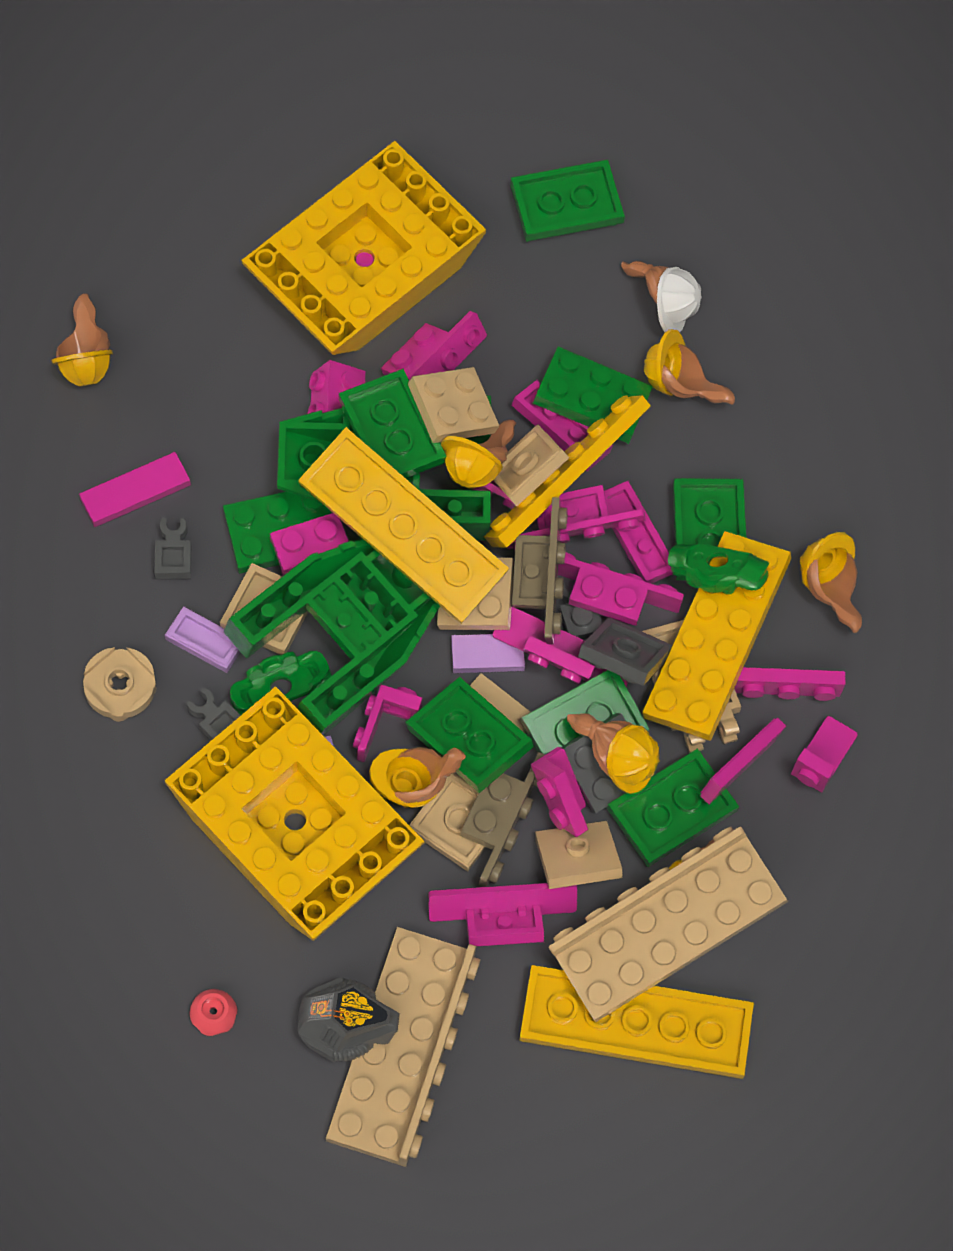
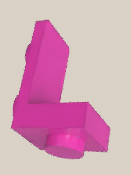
M381 684L377 696L371 694L365 710V715L369 716L365 728H358L354 739L353 747L358 749L357 760L365 762L383 712L408 720L422 708V697L417 696L416 692L405 687L394 689Z
M827 716L808 747L804 748L791 775L798 778L803 784L815 788L822 793L856 740L857 732L834 718Z

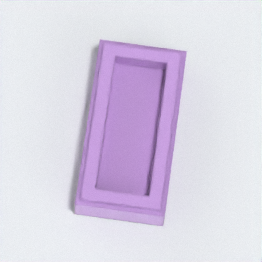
M184 606L165 634V640L225 673L229 671L240 654L238 648L224 634V628Z
M493 634L451 635L453 673L524 671L525 669L524 652L495 639Z

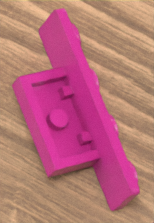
M469 311L449 332L425 323L381 367V370L385 376L404 369L409 381L412 376L454 370L487 337V333L477 313Z
M603 485L570 491L559 496L562 508L568 509L567 529H560L561 543H568L571 536L583 534L584 538L599 537L605 534L604 529L618 527L619 531L636 529L640 527L639 522L646 521L643 509L609 515ZM552 504L537 518L539 530L520 535L550 536ZM516 539L507 547L508 549H514L515 551Z
M567 552L565 564H558V575L575 580L569 598V605L637 626L644 603L675 613L680 611L684 595L670 585L659 584L657 586L645 582L640 576L626 573L623 575L611 571L606 565L592 562L589 564L576 560L573 555Z
M513 606L511 608L510 630H494L493 632L495 639L529 654L527 660L546 669L549 664L562 670L560 676L574 683L580 684L581 680L587 682L607 671V669L596 668L589 661L578 657L585 640L561 630V634H554V644H547L544 637L545 622ZM620 676L625 686L627 687L628 682L624 680L622 676Z
M548 883L429 891V920L431 922L466 920L469 944L474 946L544 942L542 915L576 912L577 885L549 889Z

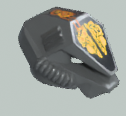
M340 977L312 989L303 996L299 1009L297 1030L302 1041L311 1050L333 1063L338 1060L346 1062L347 1060L351 1061L352 1059L355 1060L356 1057L364 1056L365 1053H368L373 1048L374 1043L388 1044L395 1033L398 1032L400 1013L376 1000V993L372 992V989H369L365 984Z

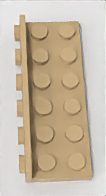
M741 826L735 830L732 827L722 830L713 837V844L703 850L700 847L690 850L681 857L682 863L671 870L668 867L658 870L650 876V883L639 890L636 887L628 889L618 896V903L607 910L604 907L596 909L585 918L587 923L575 930L573 927H569L553 938L555 943L551 944L549 949L558 960L595 1022L788 902Z
M397 927L375 993L376 1000L400 1013L398 1032L395 1033L388 1044L374 1043L373 1048L368 1053H365L364 1056L356 1057L355 1060L352 1059L326 1136V1142L404 1167L407 1166L409 1156L417 1158L423 1136L418 1135L417 1132L421 1120L429 1121L435 1100L429 1098L433 1084L440 1086L446 1069V1064L440 1061L444 1049L452 1050L458 1029L453 1028L452 1024L456 1014L463 1016L469 994L463 992L467 979L474 981L481 959L475 958L476 946L469 944L466 949Z

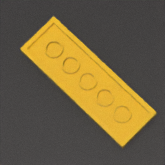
M347 427L298 480L301 486L461 624L509 570L503 562Z
M724 531L718 547L751 553L758 558L768 561V579L758 590L751 591L736 587L732 594H725L723 592L710 593L698 588L642 712L644 719L709 741L712 740L792 559L791 552ZM717 556L712 558L709 565L720 567L725 565L728 559Z
M531 965L519 1041L743 1079L745 1076L754 1002L653 986L595 1022L564 970Z

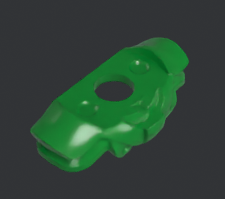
M696 543L691 545H675L670 549L668 555V565L671 566V572L674 575L686 576V582L690 586L701 588L703 591L710 593L723 592L725 594H732L736 587L751 591L758 590L765 584L769 576L767 570L769 562L747 552ZM717 556L728 559V562L720 567H712L708 564L710 559Z
M309 651L300 656H297L295 652H287L283 655L267 657L246 672L247 678L235 682L231 686V705L242 715L271 690L272 684L280 679L287 680L292 685L291 690L284 694L289 701L307 695L332 676L328 662L323 654L318 651Z

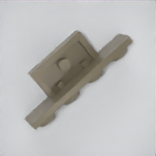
M552 497L550 536L519 535L516 538L512 606L515 608L546 609L544 637L547 644H554V634H561L562 613H556V599H563L564 578L558 577V564H565L566 543L560 542V529H567L568 509L562 508L560 497Z
M538 752L534 762L543 757L545 754ZM532 767L525 782L503 773L479 793L461 830L460 836L493 850L480 877L479 888L488 887L490 882L495 884L498 882L505 863L500 862V859L505 850L512 851L519 835V831L515 830L519 818L526 820L531 810L534 799L529 798L533 787H538Z

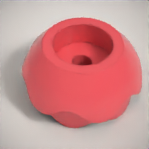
M205 990L193 1000L190 1008V1020L206 1036L225 1033L234 1025L238 1012L237 1005L234 999L223 990ZM216 1009L217 1013L211 1014L210 1010Z

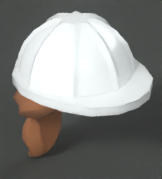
M623 261L621 263L623 271L628 276L646 279L649 294L657 304L659 322L664 332L668 329L680 332L684 327L686 319L695 315L699 310L702 299L701 286L689 272L679 267L653 266L642 261L631 263Z

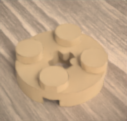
M115 647L107 648L97 653L85 668L83 686L87 702L96 712L105 717H110L114 721H124L128 717L141 713L148 707L156 693L157 688L153 666L145 655L135 649L115 650ZM115 676L119 679L127 677V687L123 690H115L112 688L113 681L111 679Z

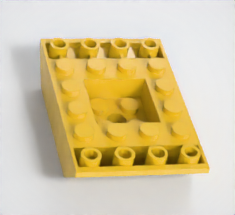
M394 141L241 261L332 355L360 350L460 270L485 235L486 229ZM366 252L374 257V262L370 266L362 267L355 262L356 256L359 253Z
M276 686L165 779L166 785L192 821L292 927L312 941L317 939L424 844V840ZM291 814H300L306 819V823L299 830H291L285 825L286 818Z

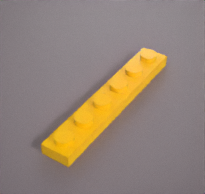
M625 395L619 398L611 406L612 412L605 419L597 420L588 428L587 433L589 435L585 439L572 444L565 450L569 457L566 462L518 506H515L509 513L499 515L491 523L490 527L492 529L484 536L492 547L507 548L552 504V497H559L651 407L644 396L628 397Z

